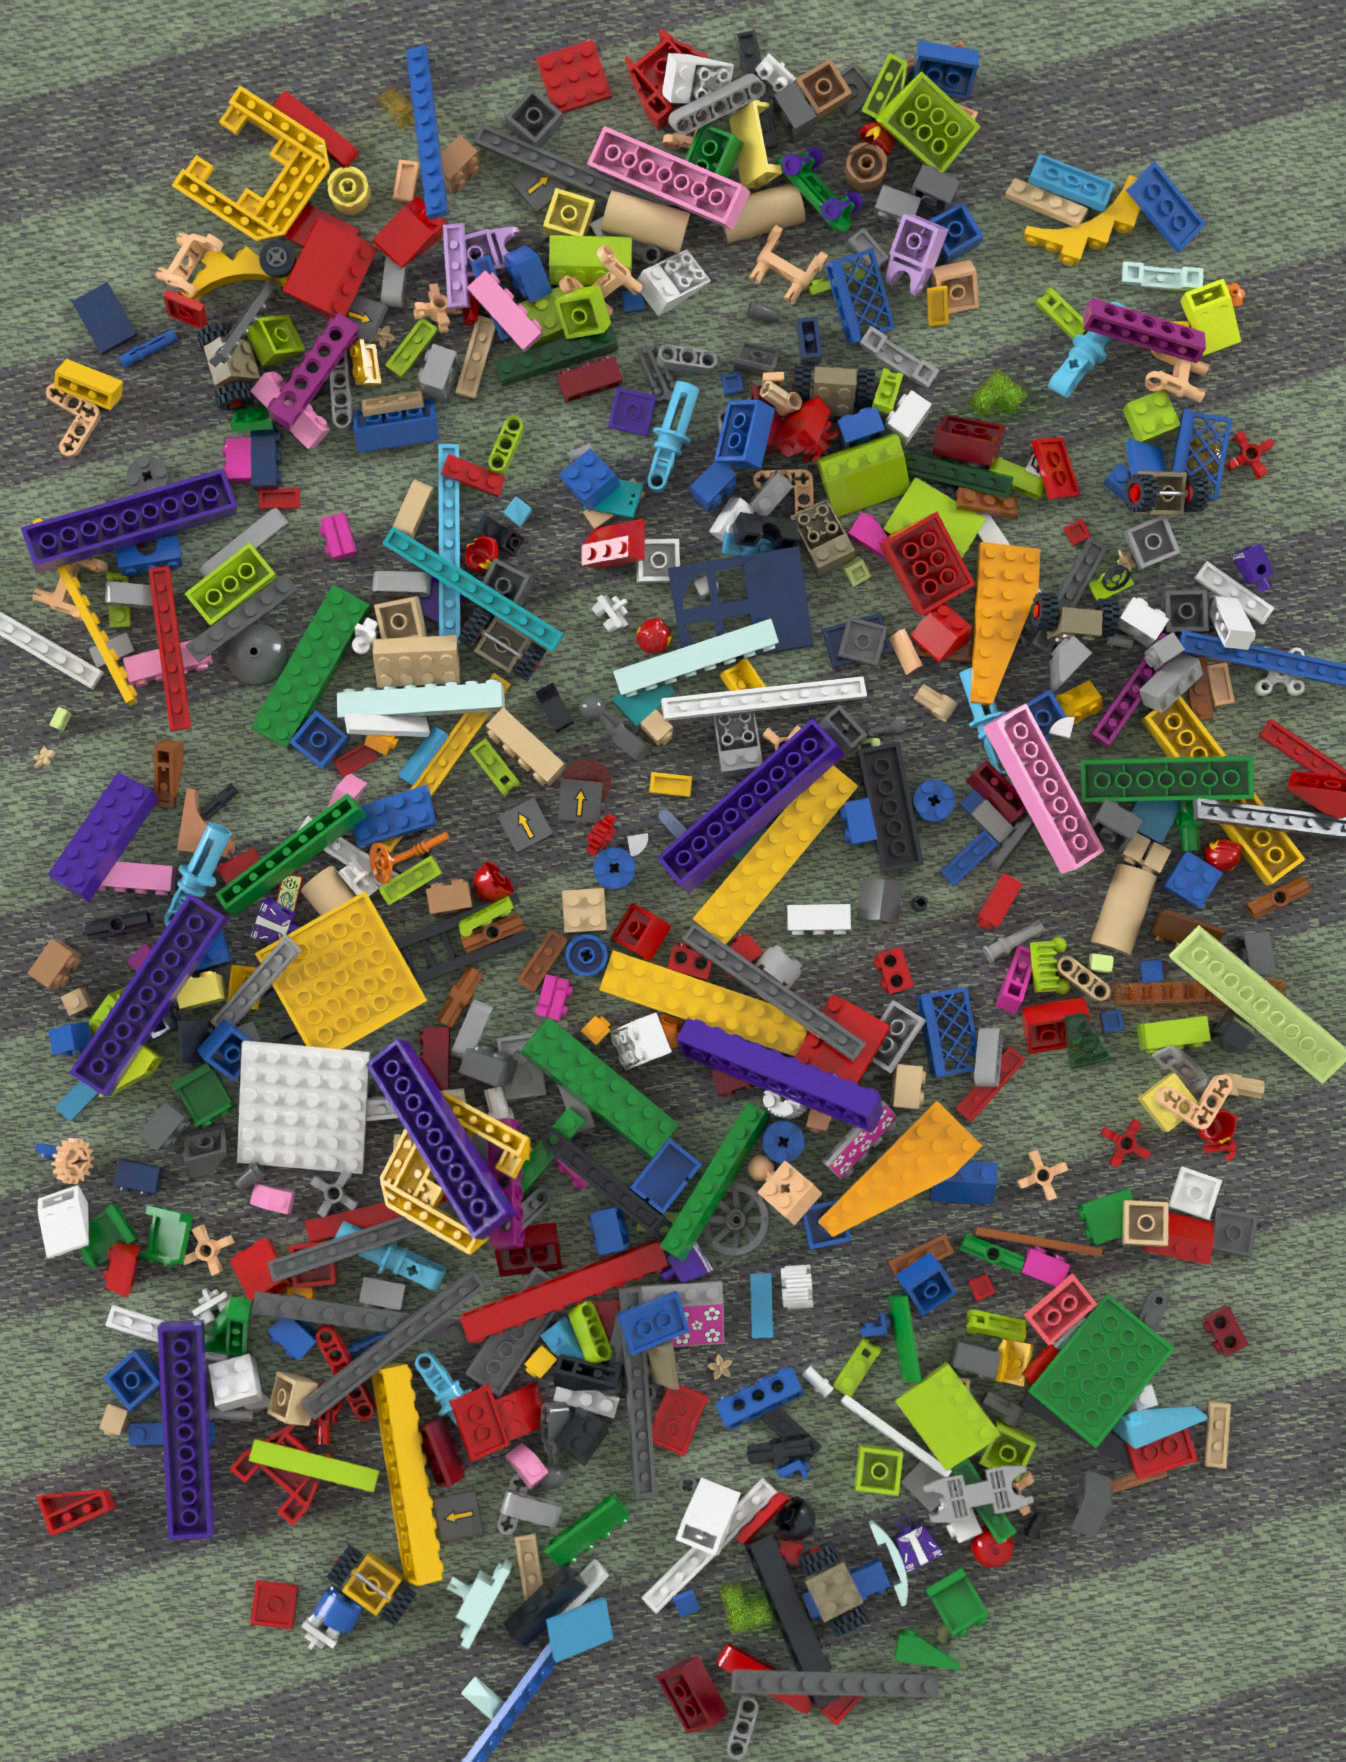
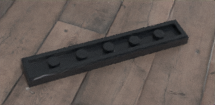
M752 30L736 33L735 38L743 76L754 74L765 85L763 96L756 99L760 100V102L769 103L770 106L759 114L765 150L778 148L779 144L766 81L761 79L755 70L762 62L756 32Z
M1030 1387L1028 1388L1019 1405L1020 1407L1025 1408V1410L1091 1446L1028 1393ZM1109 1432L1096 1450L1133 1469L1125 1441Z

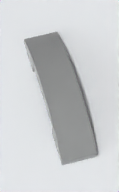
M870 326L859 344L896 372L903 373V376L928 388L939 370L923 359L921 361L889 341L887 339L888 336Z
M1169 1045L1152 1054V1057L1164 1069L1169 1068L1188 1086L1189 1092L1199 1102L1210 1083L1209 1078L1186 1053L1175 1046ZM1209 1096L1206 1102L1215 1098L1213 1096Z

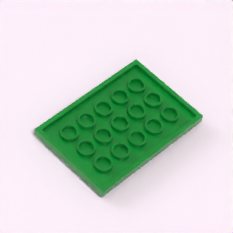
M1107 1293L1029 1389L1028 1393L1096 1449L1173 1353L1175 1348Z

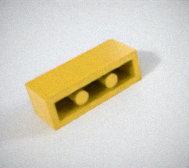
M66 359L55 371L54 388L108 410H111L122 397L123 381L69 359Z

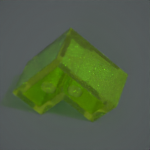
M996 368L971 397L968 405L983 418L996 403L1013 415L1026 400L1029 393L1000 369Z
M740 1581L719 1586L731 1634L772 1623L766 1596L745 1601Z

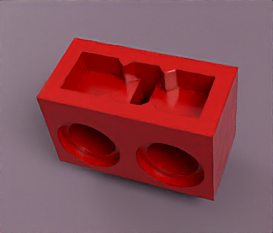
M679 942L678 946L674 945L667 969L707 981L712 962L697 951L691 950V947L687 944ZM679 952L687 955V961L683 964H679L675 960V956ZM699 958H704L707 961V967L700 970L695 966V961Z
M901 947L876 955L877 959L874 960L877 972L881 971L883 979L880 980L884 992L887 991L888 995L914 987ZM886 956L894 958L895 965L893 967H887L884 964ZM892 976L900 977L901 985L899 987L891 985L890 980Z

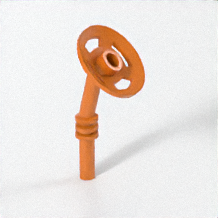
M447 832L426 842L421 841V843H417V846L413 845L412 849L395 856H391L382 843H374L369 852V862L373 876L381 884L388 883L392 876L393 865L414 856L419 857L421 854L429 852V849L449 840Z

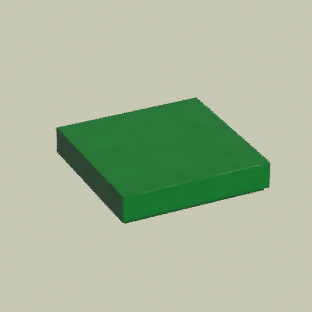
M267 407L236 409L231 422V431L273 429L275 420L269 417V409Z

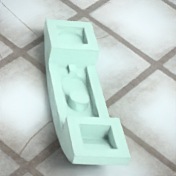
M1124 261L1122 266V283L1145 289L1190 291L1203 286V268H1160L1144 266V263Z
M868 1521L877 1544H887L900 1578L892 1583L901 1606H905L908 1586L901 1556L885 1530L875 1521Z

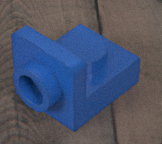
M44 1143L36 1144L35 1152L41 1153L40 1157L53 1159L52 1155L58 1153L57 1146Z
M879 1312L881 1325H877V1322L864 1323L865 1327H860L861 1336L886 1335L887 1329H891L889 1316H885L884 1312Z
M800 1458L791 1459L790 1462L776 1467L780 1479L783 1477L788 1479L796 1475V1471L799 1469L804 1479H809L807 1472L810 1469L805 1459L802 1461Z

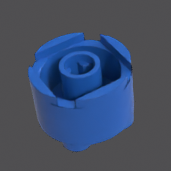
M929 780L922 783L912 796L913 811L919 820L928 824H935L945 820L952 813L955 806L953 789L940 780ZM932 797L936 798L935 801L938 802L935 806H931V802L928 801Z
M616 847L605 849L597 856L594 862L593 870L596 880L607 890L618 891L625 889L634 880L636 872L635 863L632 856L624 849ZM619 865L618 869L620 872L618 874L616 872L611 874L610 866Z
M584 934L576 937L569 943L566 949V961L569 968L575 974L581 977H593L600 974L606 967L608 951L598 937ZM588 950L593 957L586 962L581 955Z
M776 1121L770 1124L763 1133L762 1148L765 1154L775 1162H792L801 1155L804 1149V1135L794 1123ZM779 1137L788 1138L786 1147L778 1146L780 1142Z
M331 1585L325 1590L313 1611V1615L317 1619L319 1616L324 1618L323 1624L343 1634L347 1630V1633L350 1634L363 1612V1606L341 1593L342 1590L339 1587Z

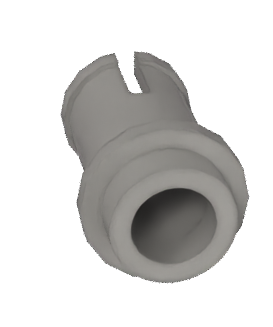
M587 443L575 450L570 449V452L567 453L570 463L572 464L590 448L593 450L591 444Z
M1114 634L1113 637H1106V644L1109 647L1119 646L1131 649L1133 636Z

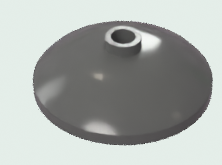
M252 624L231 639L226 648V661L230 671L237 679L250 685H263L275 680L283 672L288 659V650L283 637L272 627L263 624ZM253 649L258 650L256 655H251Z

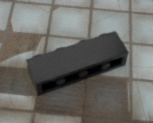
M564 1564L503 1624L512 1639L527 1647L547 1627V1619L561 1614L588 1587L579 1572Z

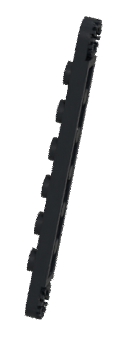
M550 1128L542 1134V1144L548 1151L646 1231L663 1242L666 1236H661L659 1230L664 1226L671 1229L673 1225L671 1221L559 1130ZM551 1134L557 1135L559 1138L558 1142L554 1145L548 1144L546 1142L547 1136Z

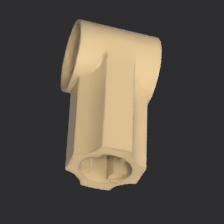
M770 380L765 382L764 386L760 389L759 395L773 404L777 413L781 416H786L802 406V400L798 393H788Z
M924 683L914 697L915 701L931 710L934 716L944 722H947L958 705L952 698L937 693Z
M1223 1072V1075L1229 1076L1233 1082L1232 1089L1228 1095L1262 1098L1265 1088L1264 1081ZM1224 1080L1221 1082V1088H1225Z

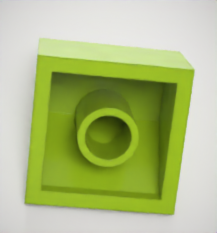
M600 285L583 287L555 299L566 339L604 333L611 324Z
M289 315L260 317L248 327L250 330L247 336L262 367L278 365L306 351Z
M996 1419L994 1426L1001 1435L984 1447L979 1464L988 1468L1026 1466L1036 1446L1035 1437ZM1023 1473L1019 1474L1014 1480L1019 1482Z

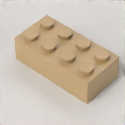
M457 635L374 639L373 661L377 687L439 685L449 682L460 684L461 664Z
M502 708L486 725L489 730L487 732L489 737L497 744L501 742L504 751L512 758L516 756L519 759V765L527 772L532 770L534 778L542 786L546 783L550 787L566 770L565 764L505 708Z

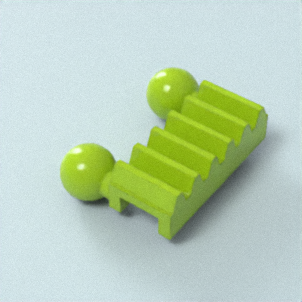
M1055 937L1051 941L1030 943L1034 993L1055 991L1059 995H1065L1069 992V981L1063 978L1059 979L1055 975L1058 968L1055 967L1057 960L1054 959V956L1057 953L1064 952L1067 947L1066 941L1063 938Z

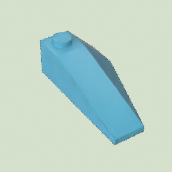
M1195 1406L1138 1410L1121 1417L1112 1430L1134 1449H1137L1205 1421L1207 1416Z

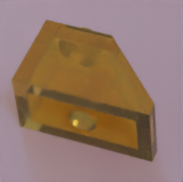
M392 86L375 98L400 129H403L414 120L413 106L401 92Z

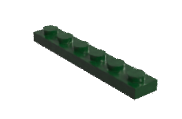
M903 450L908 474L1009 498L1014 476Z

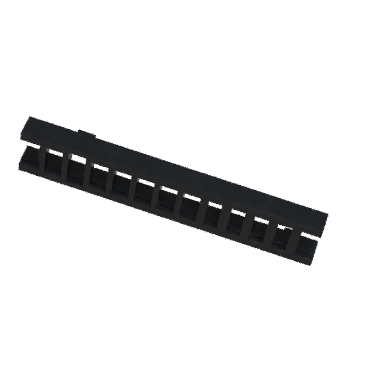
M517 892L509 896L513 906L521 903ZM490 902L397 938L394 942L398 949L403 951L408 967L417 983L421 985L468 967V965H473L535 940L533 932L529 929L517 935L513 934L509 938L456 958L446 932L458 928L459 922L462 919L495 903ZM489 929V930H488V933H487V934H488V937L491 938V939H493L492 934H491L490 929ZM441 934L450 961L436 965L427 939ZM421 942L431 968L417 973L407 947ZM274 987L269 988L263 994L266 1001L279 998ZM293 1022L276 1028L279 1038H285L298 1033Z

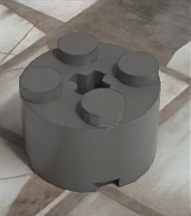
M139 456L131 463L127 471L126 481L135 494L173 483L169 469L161 460L153 456Z

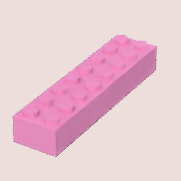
M605 126L587 163L596 172L730 230L734 229L750 194V191L742 184Z
M1027 704L1016 707L983 726L1060 873L1063 874L1076 870L1104 852V848Z

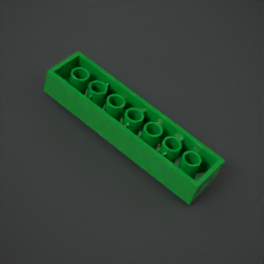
M332 585L250 727L251 729L291 751L293 746L289 743L290 740L310 718L355 639L357 623L363 625L372 608L368 603Z
M1254 755L1082 759V802H1104L1105 799L1113 802L1195 800L1196 798L1210 800L1254 799Z
M551 1018L544 1020L519 1051L521 1055L648 1159L653 1158L679 1125Z

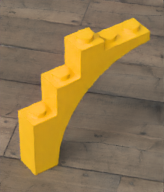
M1129 175L1116 200L1103 213L1088 222L1080 224L1078 228L1040 229L1027 226L1022 240L1026 241V244L1030 246L1039 245L1045 247L1047 251L1052 253L1058 251L1060 252L1058 260L1062 261L1064 265L1077 266L1085 244H1088L1094 250H1104L1112 228H1115L1119 233H1131L1140 207L1126 190L1137 177Z
M247 246L235 254L233 261L221 251L214 253L207 250L201 260L205 269L200 270L196 274L195 280L191 283L197 291L193 297L183 292L182 294L189 299L199 300L212 290L229 283L244 280L268 281L272 277L262 270L259 256ZM289 275L281 279H273L277 284L285 286Z

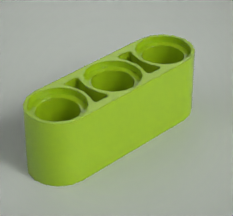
M513 415L505 420L489 457L490 470L499 475L507 472L524 433L523 422L518 416ZM512 424L520 426L516 431H511L509 427ZM505 442L512 444L507 450L501 448V445ZM496 461L504 463L500 468L493 467V464Z
M998 457L993 465L989 467V471L1014 476L1011 490L1033 499H1041L1045 489L1042 476L1037 477L1025 471L1026 468Z
M586 1301L572 1307L569 1310V1319L585 1360L599 1364L610 1359L612 1350L594 1304Z

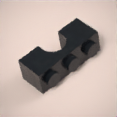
M740 512L732 524L736 545L755 547L761 537L764 536L772 543L773 550L797 546L800 541L796 520Z

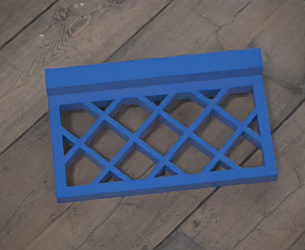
M874 248L824 263L847 343H855L863 339L865 334L861 335L859 328L862 320L877 328L881 333L895 329ZM869 254L871 260L868 268L859 264L863 255ZM848 261L854 264L850 274L843 271L842 262ZM857 267L866 271L862 282L853 277ZM869 274L876 278L874 289L865 284ZM851 280L860 285L855 295L849 292L848 289ZM863 287L872 292L867 302L858 297ZM875 294L880 296L882 300L879 309L871 305ZM856 301L865 305L861 315L854 311ZM869 307L877 311L873 322L864 317ZM880 314L887 318L889 326L882 328L876 324Z
M1184 409L1181 412V426L1178 429L1171 472L1186 471L1188 475H1193L1202 468L1208 480L1215 487L1214 494L1209 495V498L1217 501L1233 418ZM1195 418L1203 419L1207 424L1199 432L1193 425ZM1216 422L1226 423L1225 432L1220 435L1212 426ZM1209 428L1216 438L1206 443L1200 434ZM1197 436L1203 447L1194 452L1190 446V441ZM1218 440L1222 446V451L1215 456L1209 445ZM1206 448L1212 458L1203 464L1196 454ZM1194 457L1200 467L1190 472L1186 463L1187 460ZM1214 460L1218 466V472L1211 476L1205 465Z
M967 987L916 996L919 1016L926 1020L922 1026V1033L931 1078L975 1071V1066L968 1067L963 1063L968 1053L975 1058L976 1062L977 1038ZM962 992L964 1001L959 1007L951 999L955 993ZM939 996L946 1001L940 1010L934 1007L932 997ZM948 1003L957 1009L952 1019L943 1013ZM960 1012L967 1016V1023L964 1027L955 1022ZM940 1016L949 1021L944 1031L937 1027V1020ZM952 1024L961 1030L956 1039L947 1034ZM964 1033L971 1037V1043L968 1048L958 1042ZM944 1036L953 1042L948 1051L941 1047V1040ZM956 1045L965 1050L960 1060L950 1054ZM948 1057L957 1062L951 1071H946L944 1062Z

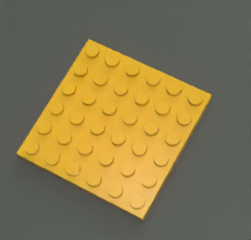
M366 891L286 935L302 949V952L272 984L308 1047L344 1049L428 1001ZM283 938L255 953L260 964Z

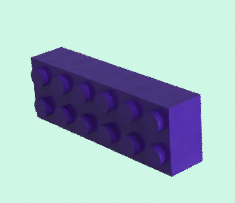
M118 772L47 875L55 884L89 902L159 799L155 793L146 786Z

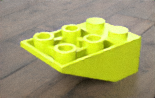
M1224 279L1188 291L1183 295L1180 302L1191 328L1205 332L1206 350L1202 356L1241 342L1232 299Z
M145 1044L112 1095L103 1096L99 1094L98 1096L112 1097L151 1076L164 1056Z

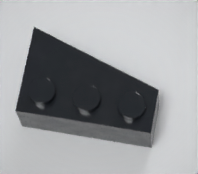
M1230 1007L1219 1023L1215 1022L1209 1030L1211 1041L1228 1053L1243 1052L1255 1036L1252 1025Z

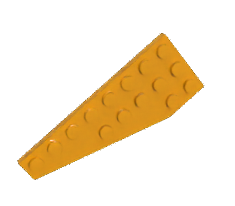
M986 542L978 544L970 703L991 705L994 701L1033 604V598H1035L1039 589L1040 549Z
M935 1101L817 1222L834 1237L952 1177L982 1145L938 1101Z

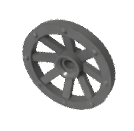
M734 1183L729 1186L725 1193L732 1192L734 1210L721 1200L718 1206L727 1213L726 1217H711L702 1232L706 1241L716 1251L729 1256H743L755 1251L765 1241L770 1230L771 1214L766 1200L757 1193V1190L747 1185ZM740 1192H744L752 1197L743 1210L741 1209ZM757 1203L761 1216L748 1217V1214ZM738 1217L741 1219L739 1224L737 1223ZM710 1223L727 1224V1227L714 1236ZM748 1223H761L757 1236L748 1227ZM734 1230L732 1248L722 1245L720 1241ZM743 1230L751 1242L739 1248L741 1231Z

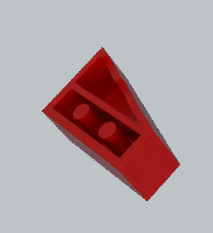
M110 1489L36 1496L50 1536H59L117 1510Z

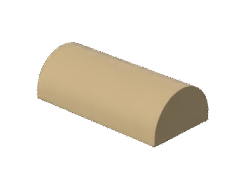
M791 182L749 194L734 229L730 230L722 226L727 244L771 232L775 225L785 228L805 222V210L800 191Z
M612 190L605 209L601 232L619 237H632V241L653 245L660 249L680 254L690 213Z
M1117 864L1091 943L1131 956L1157 881V876L1133 866Z
M329 866L318 873L301 889V893L320 916L357 896L339 875L334 866Z

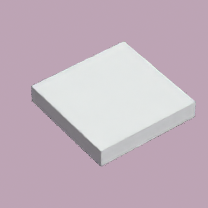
M1181 1166L1168 1206L1210 1220L1222 1180Z

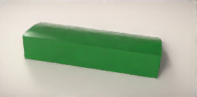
M905 1293L887 1295L901 1380L912 1383L922 1382L908 1296Z

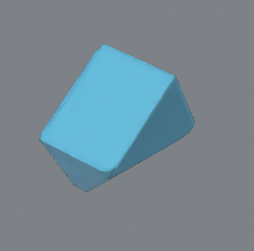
M515 496L503 513L505 517L521 528L533 513V510Z

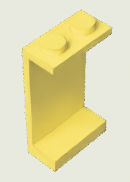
M760 100L748 103L747 106L736 111V114L729 118L731 133L744 142L737 158L741 184L747 189L755 190L760 189L782 174L781 165L768 164L759 114L770 106L769 103L760 102Z

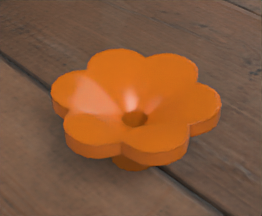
M1237 283L1226 285L1233 306H1240L1243 303L1242 298L1245 296V291L1240 289Z

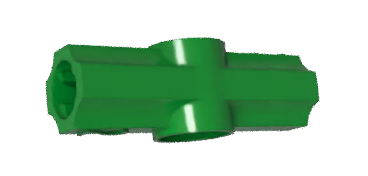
M1178 800V812L1176 813L1175 822L1180 830L1181 852L1201 851L1199 829L1202 826V821H1194L1193 800Z
M965 1233L959 1248L962 1252L1017 1274L1020 1273L1024 1265L1025 1256ZM990 1248H996L997 1256L994 1259L987 1257V1251Z

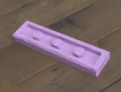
M463 223L443 225L448 308H468L470 303L469 290L467 288L468 272L465 226Z

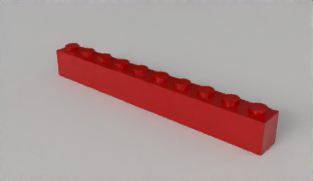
M657 1238L460 1314L459 1317L468 1342L479 1343L486 1339L485 1336L490 1334L494 1336L502 1334L508 1327H520L526 1323V1320L532 1318L534 1320L541 1319L546 1316L545 1313L552 1310L553 1312L561 1311L566 1308L565 1305L570 1303L574 1305L582 1303L588 1296H600L605 1293L606 1289L611 1287L617 1289L624 1286V1282L629 1280L638 1281L643 1279L647 1273L652 1272V1274L663 1271L664 1267L668 1266L663 1249L660 1247V1241Z

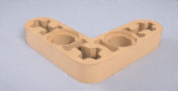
M52 383L46 389V395L49 400L76 416L59 445V449L65 457L74 458L79 454L100 420L101 412L95 404L61 390L59 392L65 396L64 400L59 396L54 397L52 391H57L58 389L54 388V383ZM76 398L79 400V405L76 408H69L68 403L71 399ZM83 407L89 411L93 410L95 416H89L88 418V414L82 410ZM78 426H84L86 428V431L82 436H77L75 434V430ZM73 436L76 440H79V443L73 442L70 437ZM72 444V447L74 448V450H73V451L69 450V451L67 452V449L65 448V446H66V445L70 446V445Z
M804 469L778 470L787 476L791 482V475H795L794 479H800L801 475H805V478L809 479L805 484H802L801 481H795V485L791 488V490H794L795 514L800 512L798 509L804 510L813 506L812 474ZM775 470L758 471L754 475V487L759 490L762 486L760 482H757V480H760V476H764V479L767 480ZM807 495L810 502L807 505L800 504L798 502L799 496Z
M1227 1075L1214 1076L1197 1104L1171 1087L1159 1088L1156 1092V1100L1161 1106L1192 1127L1206 1129L1211 1125L1230 1093L1233 1082ZM1219 1080H1224L1223 1084L1225 1085V1088L1219 1089ZM1168 1092H1169L1168 1096H1169L1171 1099L1176 1100V1101H1175V1102H1172L1171 1100H1165V1101H1164L1165 1097L1163 1096V1093H1168ZM1209 1096H1213L1216 1100V1104L1212 1108L1206 1102ZM1182 1102L1188 1105V1111L1185 1114L1179 1111V1105ZM1203 1115L1202 1120H1204V1123H1199L1197 1116Z

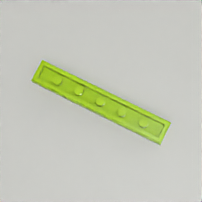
M254 1439L249 1458L251 1462L371 1492L375 1490L380 1471Z

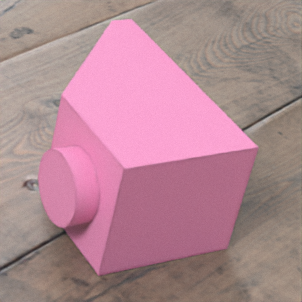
M255 1183L250 1204L266 1210L289 1214L292 1211L296 1192Z
M520 1443L505 1455L506 1459L530 1490L537 1486L549 1473L539 1458L523 1443Z

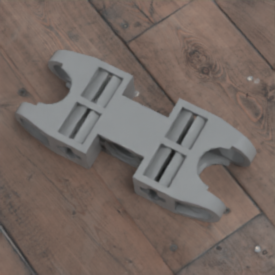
M1000 1466L985 1469L986 1481L966 1485L964 1484L962 1474L941 1478L924 1485V1492L934 1491V1493L942 1494L946 1503L944 1508L938 1511V1514L929 1516L930 1522L952 1523L972 1519L970 1507L990 1503L993 1505L995 1514L1017 1510L1033 1503V1496L1024 1497L1015 1494L1012 1490L1013 1480L1019 1474L1027 1472V1467ZM995 1472L997 1473V1478H998V1482H999V1488H998V1484H997V1479H996ZM953 1480H954V1482H955L956 1491H957V1496H956V1494H955V1489H954V1485H953ZM999 1492H1001V1496H1002V1501H1003L1004 1508L1002 1507V1502H1001V1497H1000V1493H999ZM957 1500H959L962 1516H960Z

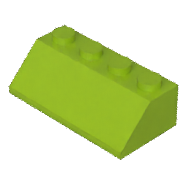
M550 235L549 284L559 285V281L566 275L571 278L574 277L582 285H593L609 272L602 265L603 262L597 255V250L603 245H608L613 250L616 259L631 272L632 237Z
M249 542L188 590L185 595L209 625L213 626L277 580L278 577Z

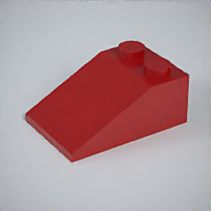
M416 197L390 220L373 238L372 242L402 269L443 238V225H447V222L441 217L429 220L426 215L425 202L420 197Z
M1291 771L1287 787L1289 791L1327 815H1332V817L1338 819L1346 817V778Z

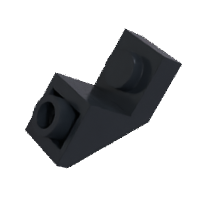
M484 514L474 530V533L480 537L484 536L495 539L498 548L513 556H516L525 539L513 529L501 526L491 517Z
M554 683L535 692L556 733L574 724Z

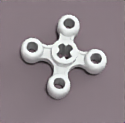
M1297 647L1288 651L1289 653L1305 656L1304 651ZM1268 671V676L1265 679H1261L1255 685V692L1260 696H1266L1271 693L1275 683H1283L1291 696H1299L1305 690L1303 681L1295 679L1293 676L1285 674L1280 676V673ZM1264 685L1266 690H1263L1261 686ZM1294 685L1298 687V691L1294 689Z

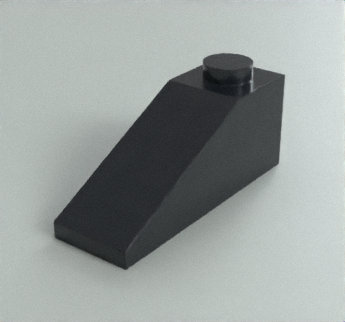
M560 1354L554 1370V1386L572 1391L615 1390L621 1369Z

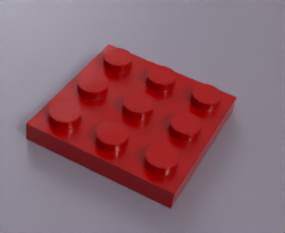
M593 40L536 58L549 101L563 114L612 98V93Z

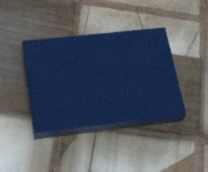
M108 282L72 301L102 355L138 336Z
M881 613L859 618L885 626ZM846 622L821 630L832 669L857 663L837 657ZM887 633L881 656L892 653Z

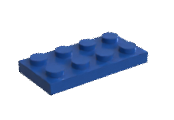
M1156 162L1151 163L1126 190L1176 252L1181 251L1206 225Z
M424 785L362 805L361 807L367 817L356 824L353 829L357 848L363 849L372 846L374 843L386 842L436 826L429 787Z

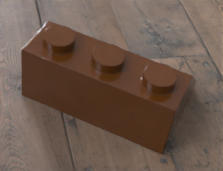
M1163 909L1156 912L1149 935L1153 936L1156 942L1166 944L1167 941L1173 943V947L1176 948L1198 926H1201L1219 942L1225 929Z

